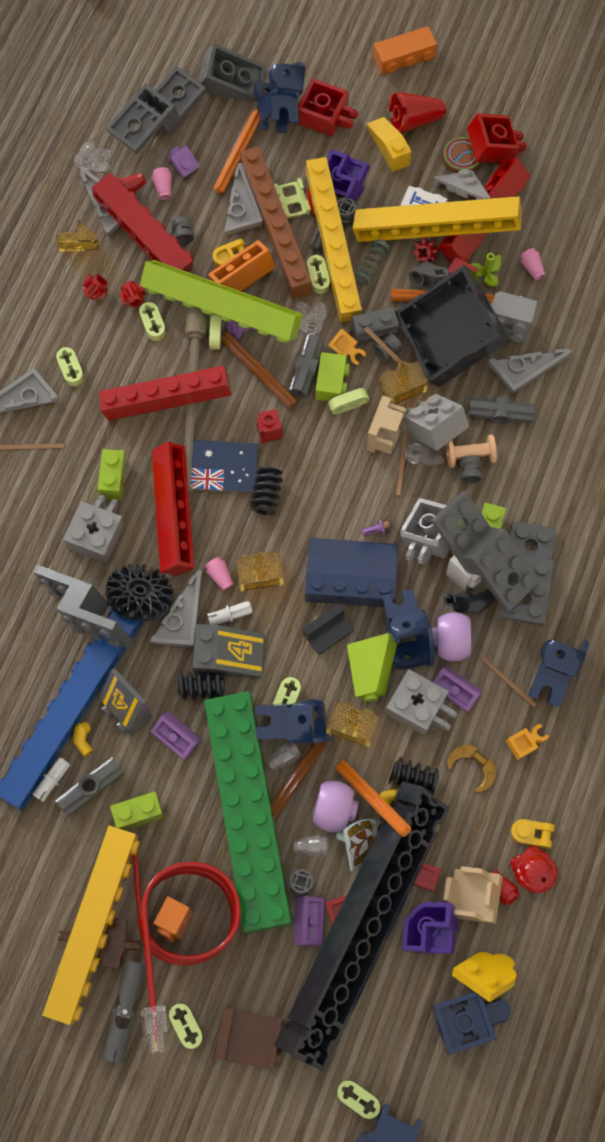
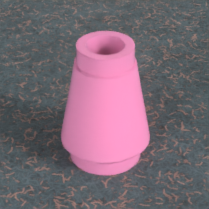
M157 168L153 171L152 179L159 199H170L172 173L169 172L168 168Z
M531 248L520 255V262L535 281L546 275L539 251Z
M217 557L205 565L206 573L222 591L234 585L225 560Z

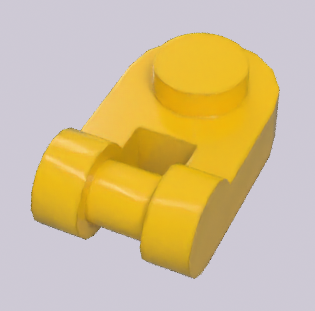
M243 239L235 240L215 249L213 252L215 266L219 267L234 257V251L240 253L244 250L246 245Z
M520 819L512 825L510 833L512 839L519 844L551 849L552 841L550 838L551 833H554L555 825ZM535 830L542 831L541 839L534 838Z

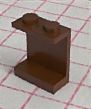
M224 1008L215 1059L274 1070L275 1064L280 1065L282 1050L275 1047L274 1044L282 1028H286V1025L282 1024L283 1019Z

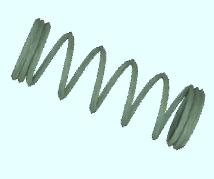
M375 240L373 248L369 250L370 255L365 257L366 261L362 262V268H359L355 274L356 280L360 283L368 284L370 282L368 275H374L370 269L363 268V263L366 262L371 268L378 269L376 264L367 261V257L371 256L374 261L381 263V259L371 255L370 252L374 249L377 254L385 256L384 252L389 250V245L385 241ZM377 243L384 245L387 249L381 248ZM376 250L381 251L382 253H384V255L378 253ZM360 269H363V270L366 269V270L370 271L372 274H370V273H368V272H366V273L360 272L359 270H360Z

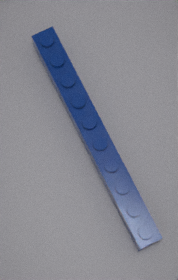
M112 608L108 613V619L117 622L132 640L144 623V621L127 619L119 615ZM103 639L101 641L94 640L93 643L90 642L86 646L84 657L80 662L77 661L71 671L73 674L68 681L65 680L62 683L57 699H53L49 703L46 716L37 722L34 727L35 733L31 739L28 738L21 748L22 753L18 759L15 758L9 766L10 771L7 776L0 780L1 800L23 812L33 796L32 793L44 779L43 775L47 774L73 734L74 727L80 723L108 679L110 672L115 668L127 648L122 646L119 649L115 648Z

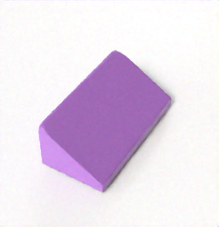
M446 665L433 681V683L448 690L447 698L467 712H469L483 692V690Z
M171 712L162 714L150 731L184 761L202 741V738Z
M312 896L296 897L294 945L323 946L325 898Z

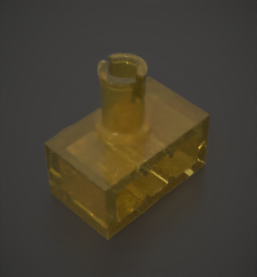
M418 361L414 363L402 362V366L399 363L396 370H388L379 376L378 387L383 396L391 398L392 404H397L427 392L429 382Z
M259 552V556H257V553H254L253 556L244 555L240 559H236L240 592L284 585L280 553Z
M342 701L341 704L335 702L326 727V733H333L337 737L370 747L379 717L375 716L376 713L368 709H363L362 711L359 708L355 709L356 707L348 702Z

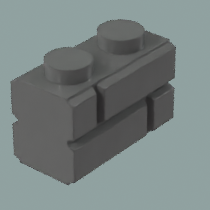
M394 308L352 316V330L355 340L359 342L358 344L375 341L364 330L366 327L380 339H384L389 333L397 336L398 321Z

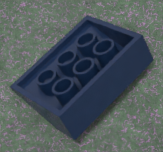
M310 538L305 602L384 607L382 595L390 594L393 603H395L397 544Z

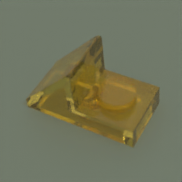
M78 219L77 233L64 232L56 234L59 252L100 250L98 236Z

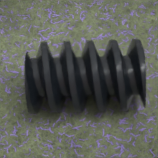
M268 466L260 467L257 470L258 476L255 478L256 484L253 487L254 492L252 493L253 500L250 501V507L254 512L261 515H276V510L272 508L278 506V503L274 500L280 497L276 492L281 491V486L277 484L283 483V479L278 476L283 474L281 470Z
M179 671L178 696L181 694L183 700L187 699L188 694H190L192 700H196L199 694L201 701L205 700L207 694L209 699L215 698L216 694L218 697L224 696L225 674L223 678H220L219 673L216 672L214 678H211L210 673L206 672L205 677L202 678L201 673L197 672L196 677L193 678L191 671H188L187 677L184 678L182 671Z
M399 757L394 763L388 784L395 779L397 787L402 782L419 785L427 791L431 790V794L434 796L439 780V769L435 768L430 773V766L427 765L422 771L421 763H417L413 768L412 760H408L403 765V757Z

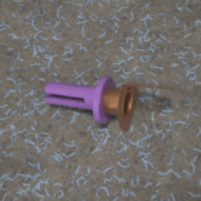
M389 517L388 521L382 522L380 519V524L362 529L363 535L367 536L380 531L386 534L385 530L391 529L389 519L392 518Z

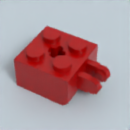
M312 78L298 105L299 122L297 124L333 137L338 126L351 129L354 125L351 119L356 120L359 114L356 109L348 107L349 93L346 90Z
M477 113L467 127L476 162L502 163L504 159H514L520 152L527 149L526 142L521 141L524 139L523 132L514 130L509 115Z

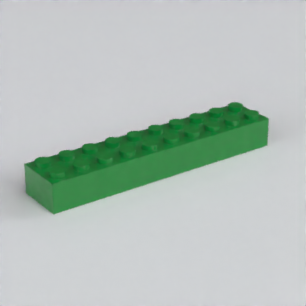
M249 691L204 700L235 886L240 900L243 932L248 935L292 926L294 923L261 740L257 739L256 736L258 723L253 697Z

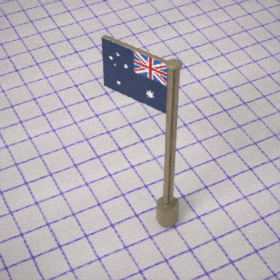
M192 309L186 316L185 336L191 341L189 373L198 371L199 342L206 338L207 317L200 309ZM196 403L188 404L184 443L188 492L191 493L192 490L253 493V487L256 484L258 443L194 440Z

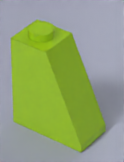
M389 633L347 644L355 697L364 700V702L377 701L378 697L386 694L397 643H394Z

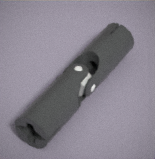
M125 960L118 989L119 1005L115 1006L102 1060L120 1064L124 1063L135 1015V1009L132 1006L140 995L146 968L145 964ZM116 1015L121 1018H130L126 1028L120 1029L116 1026Z

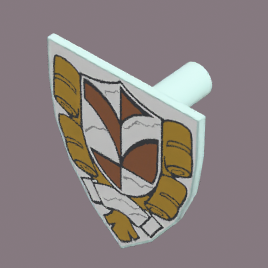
M374 819L359 820L337 833V839L346 844L351 871L363 863L382 825L380 821Z

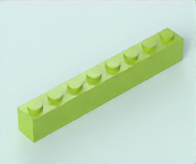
M156 260L145 262L140 286L147 288V292L152 294L161 293L165 295V299L171 301L180 300L184 306L195 308L196 306L201 308V312L213 315L215 313L220 315V319L231 322L234 320L239 322L238 325L243 328L253 327L258 329L257 332L262 335L272 334L281 342L297 339L303 318L302 313Z

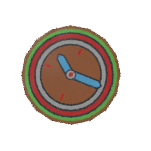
M459 136L452 138L443 148L444 165L454 173H459L463 169L474 172L481 164V162H476L469 137Z

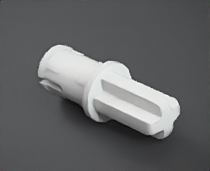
M246 601L231 607L226 605V608L207 613L210 625H219L228 621L232 623L233 619L252 614L253 610L250 602Z
M58 758L47 775H43L44 779L32 794L42 802H45L56 785L59 786L58 782L70 764L63 758Z

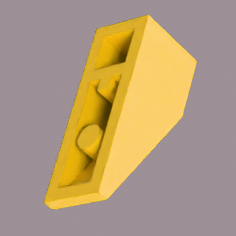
M385 117L366 124L391 172L410 166L411 149L403 135Z

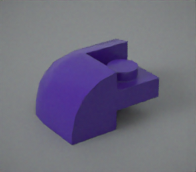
M330 149L327 162L335 195L356 200L365 189L362 184L370 169L369 164L350 158L348 154Z
M419 903L408 917L406 916L402 950L421 954H454L455 931H458V917L453 915L454 909L456 910L453 903Z

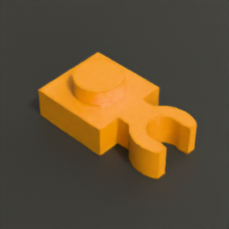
M341 329L328 344L338 354L350 355L351 361L356 365L360 364L356 360L358 353H361L364 357L367 356L364 350L355 348L359 342L344 329Z
M541 724L532 728L530 733L525 728L505 740L517 760L539 748L536 743H543L549 738L548 734L544 737H540L537 734V731L543 727Z

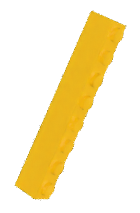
M327 157L306 160L307 181L340 323L352 321V316L361 314L362 308Z
M520 197L356 209L353 231L357 242H368L378 239L395 240L521 230L522 207Z
M108 826L42 1016L68 1025H74L75 1021L80 1020L83 1012V1007L80 1006L83 996L87 997L90 992L92 983L89 982L91 973L97 971L100 959L97 958L100 948L104 949L108 939V935L105 932L108 925H112L116 916V911L113 910L116 901L120 902L123 896L124 888L121 887L123 880L129 877L132 869V864H129L132 854L136 855L140 846V841H137L138 836L136 834Z

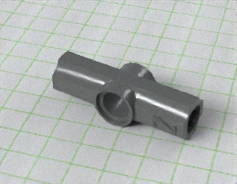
M307 335L302 353L297 357L294 368L295 374L289 392L295 397H307L312 379L317 375L320 363L319 358L325 339L321 338L320 335Z
M470 397L468 417L491 419L496 424H507L510 421L533 423L535 404L512 402L507 397H495L493 400Z
M111 757L89 775L82 776L75 786L55 801L69 817L91 799L97 798L101 791L121 777L124 772ZM87 783H96V787L93 791H84L85 785Z

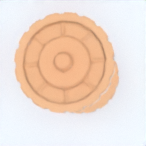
M488 435L487 443L454 446L452 440L446 444V456L449 468L455 467L456 460L472 455L478 457L488 456L490 463H496L497 451L494 436Z

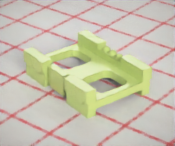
M298 178L296 182L279 186L274 184L287 219L301 215H310L311 208L308 199L305 197L301 178ZM295 187L296 195L284 196L282 191L284 188ZM296 203L301 205V212L289 213V205Z

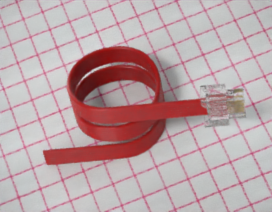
M137 853L136 855L132 854L138 928L144 943L150 1007L143 1008V1011H141L143 1037H149L151 1055L165 1052L163 1035L168 1033L166 1005L156 1006L151 954L166 963L180 966L195 965L212 959L235 936L240 923L241 906L237 890L230 878L218 868L201 862H182L163 869L149 882L142 898ZM191 874L205 877L219 886L225 894L230 908V928L225 940L216 948L197 955H179L163 949L152 938L149 932L147 914L149 895L159 883L173 876Z

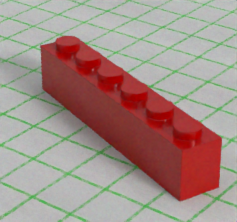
M519 158L504 159L484 185V189L490 196V199L516 197L519 191L525 187V183L531 176ZM488 233L445 236L438 245V248L450 264H452L455 257L468 262L472 253L481 245L482 240Z
M109 173L92 186L93 198L152 261L156 260L186 272L193 269V257L190 252L183 250L179 246L180 244L176 237L170 236L166 232L164 225L152 217L151 211L138 202L137 196L125 188L123 181L119 177L115 178L112 173Z
M225 366L99 391L101 411L108 421L232 396L230 376Z
M168 441L152 450L160 573L179 576L194 569L185 446Z

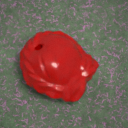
M532 845L523 854L517 855L510 860L511 869L514 871L517 883L528 892L545 893L555 885L558 878V867L555 865V861L546 852L541 851L540 848Z

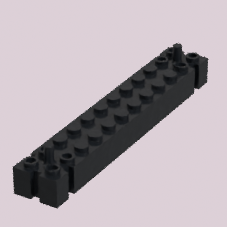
M402 782L395 796L397 804L392 808L411 827V832L407 836L402 837L384 819L287 1017L291 1021L286 1024V1028H282L274 1044L275 1047L322 1072H325L333 1055L329 1051L333 1043L338 1045L438 834L435 828L438 823L443 824L450 809L441 800L432 798L433 794L422 786Z

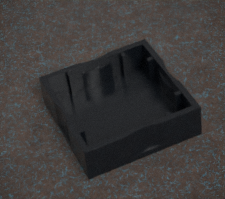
M465 265L440 280L426 293L418 295L395 311L406 337L411 341L415 349L417 360L428 382L438 387L510 342L474 271Z

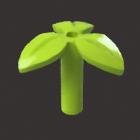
M488 253L484 268L478 263H471V265L478 268L476 277L479 278L485 275L483 282L491 287L498 285V277L491 273L500 270L502 264L501 255L495 256L493 253Z

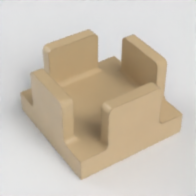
M382 396L368 432L366 451L375 453L376 450L388 454L392 453L401 433L399 425L401 420L404 421L406 408L392 404L391 398Z
M461 866L460 869H455L454 878L447 877L443 900L447 903H453L456 908L453 915L457 916L458 919L496 924L503 876L488 873L480 868Z

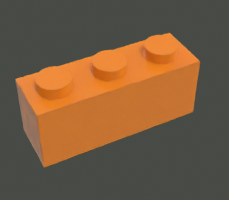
M426 26L374 43L373 58L381 75L388 72L391 73L397 69L406 66L410 67L416 63L428 61L436 57L437 43L429 27Z
M257 240L210 272L208 276L211 281L242 291L276 267L269 249Z
M167 896L153 924L158 928L157 932L162 938L174 943L175 939L181 942L194 915L189 907Z

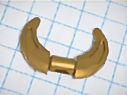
M473 745L459 746L449 755L447 768L451 769L453 763L460 758L470 759L472 757L483 766L484 780L475 789V792L479 793L487 790L492 786L496 778L494 762L491 758L488 760L477 751L478 748Z

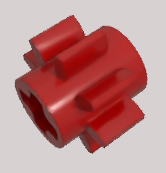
M427 237L422 239V243L419 241L415 243L417 249L412 254H416L417 262H430V259L432 261L437 259L435 253L440 249L436 248L435 240L428 242Z
M89 274L82 284L84 294L91 300H95L97 297L99 300H102L109 290L106 279L98 274L95 277Z
M134 281L124 283L121 286L122 292L118 293L124 306L129 304L130 307H137L144 301L142 296L146 295L143 287L140 286V282L135 284Z

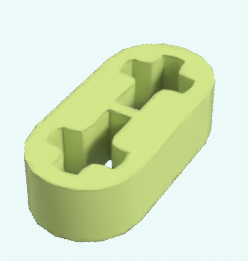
M313 255L307 260V271L312 281V290L317 294H324L330 288V278L326 262L323 257ZM314 263H317L319 266V271H316L315 266H313ZM318 278H321L324 286L318 284Z
M152 302L142 304L139 312L147 336L153 341H160L165 337L166 331L158 307ZM147 310H150V312H152L153 318H149L148 314L146 313ZM152 325H156L159 333L153 331Z
M214 313L210 319L209 347L211 350H221L222 319H220V315Z
M61 348L57 352L56 357L63 377L68 385L78 386L83 382L84 376L76 354L71 348ZM67 355L69 357V364L66 363L63 356ZM70 370H74L77 378L73 379L71 377Z
M359 388L332 398L328 404L332 414H340L366 404L369 401V396L365 388Z
M293 677L284 679L273 704H283L284 701H287V703H297L301 692L300 682ZM292 683L296 691H291L290 696L287 697V688L285 686H290Z
M184 1004L174 1005L169 1012V1018L181 1043L188 1049L199 1047L203 1041V1035L191 1010ZM179 1008L181 1011H187V1014L184 1016L187 1024L184 1026L179 1019H174V1016L177 1015L176 1010ZM187 1027L190 1028L192 1033H198V1037L195 1038V1044L191 1042L186 1043L185 1041L188 1037L185 1030Z
M344 1081L339 1085L337 1095L345 1105L366 1119H372L378 1115L380 1104L373 1095L352 1081ZM350 1085L353 1086L352 1092L358 1096V1099L354 1100L351 1097L344 1099L342 1087L348 1088ZM360 1099L365 1102L372 1100L375 1112L365 1114L363 1112L364 1106L358 1103Z

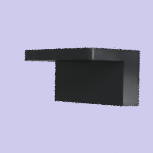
M338 603L303 628V636L316 653L320 655L353 632L354 627L344 616V608Z

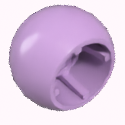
M458 612L441 615L438 618V627H432L434 647H438V656L453 662L468 658L471 655L470 618Z
M326 781L322 783L316 801L313 823L327 832H339L347 827L348 821L354 822L358 801L353 800V789L340 781Z

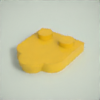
M479 952L455 966L452 976L488 1002H491L515 985L517 974L514 970V960L505 954L492 955L487 952Z

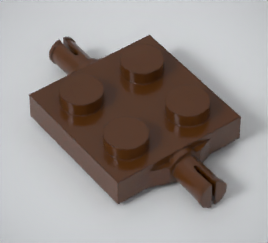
M115 918L113 924L108 925L105 932L108 935L104 949L100 948L97 956L100 959V967L120 969L122 955L125 950L140 951V947L136 946H141V941L127 940L128 920ZM60 930L59 935L63 936H58V941L68 942L71 932Z

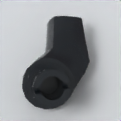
M489 589L477 595L448 592L446 595L450 597L444 596L443 599L446 606L453 607L454 611L458 613H480L496 602V598Z

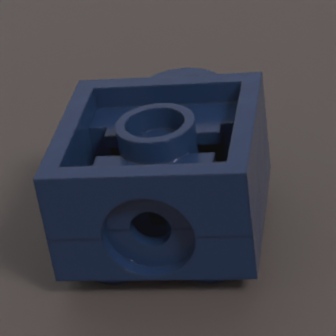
M476 992L431 1007L447 1055L497 1039L492 1026L506 1022L511 1015V1008L505 1000L495 999L484 1003L483 997Z

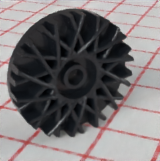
M130 563L128 567L123 565L121 571L117 567L116 571H113L111 576L109 575L105 589L108 604L119 615L134 621H151L162 617L169 610L173 599L172 584L168 585L169 578H165V574L159 577V569L153 571V567H151L150 572L146 571L145 564L142 567L137 564L135 569H131Z

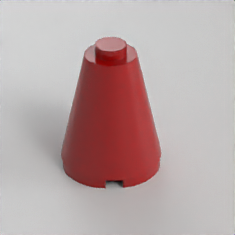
M397 92L391 95L389 101V112L393 113L390 123L400 133H405L441 120L447 111L446 104L439 98Z

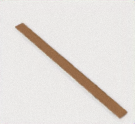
M368 327L364 329L407 373L410 372L411 369Z
M403 433L396 492L398 496L401 495L408 433Z
M65 443L0 445V450L65 448Z
M484 656L481 658L489 668L533 708L537 705Z

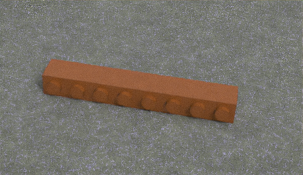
M257 146L240 151V163L243 165L263 219L265 231L291 299L294 300L312 294V281L260 147Z

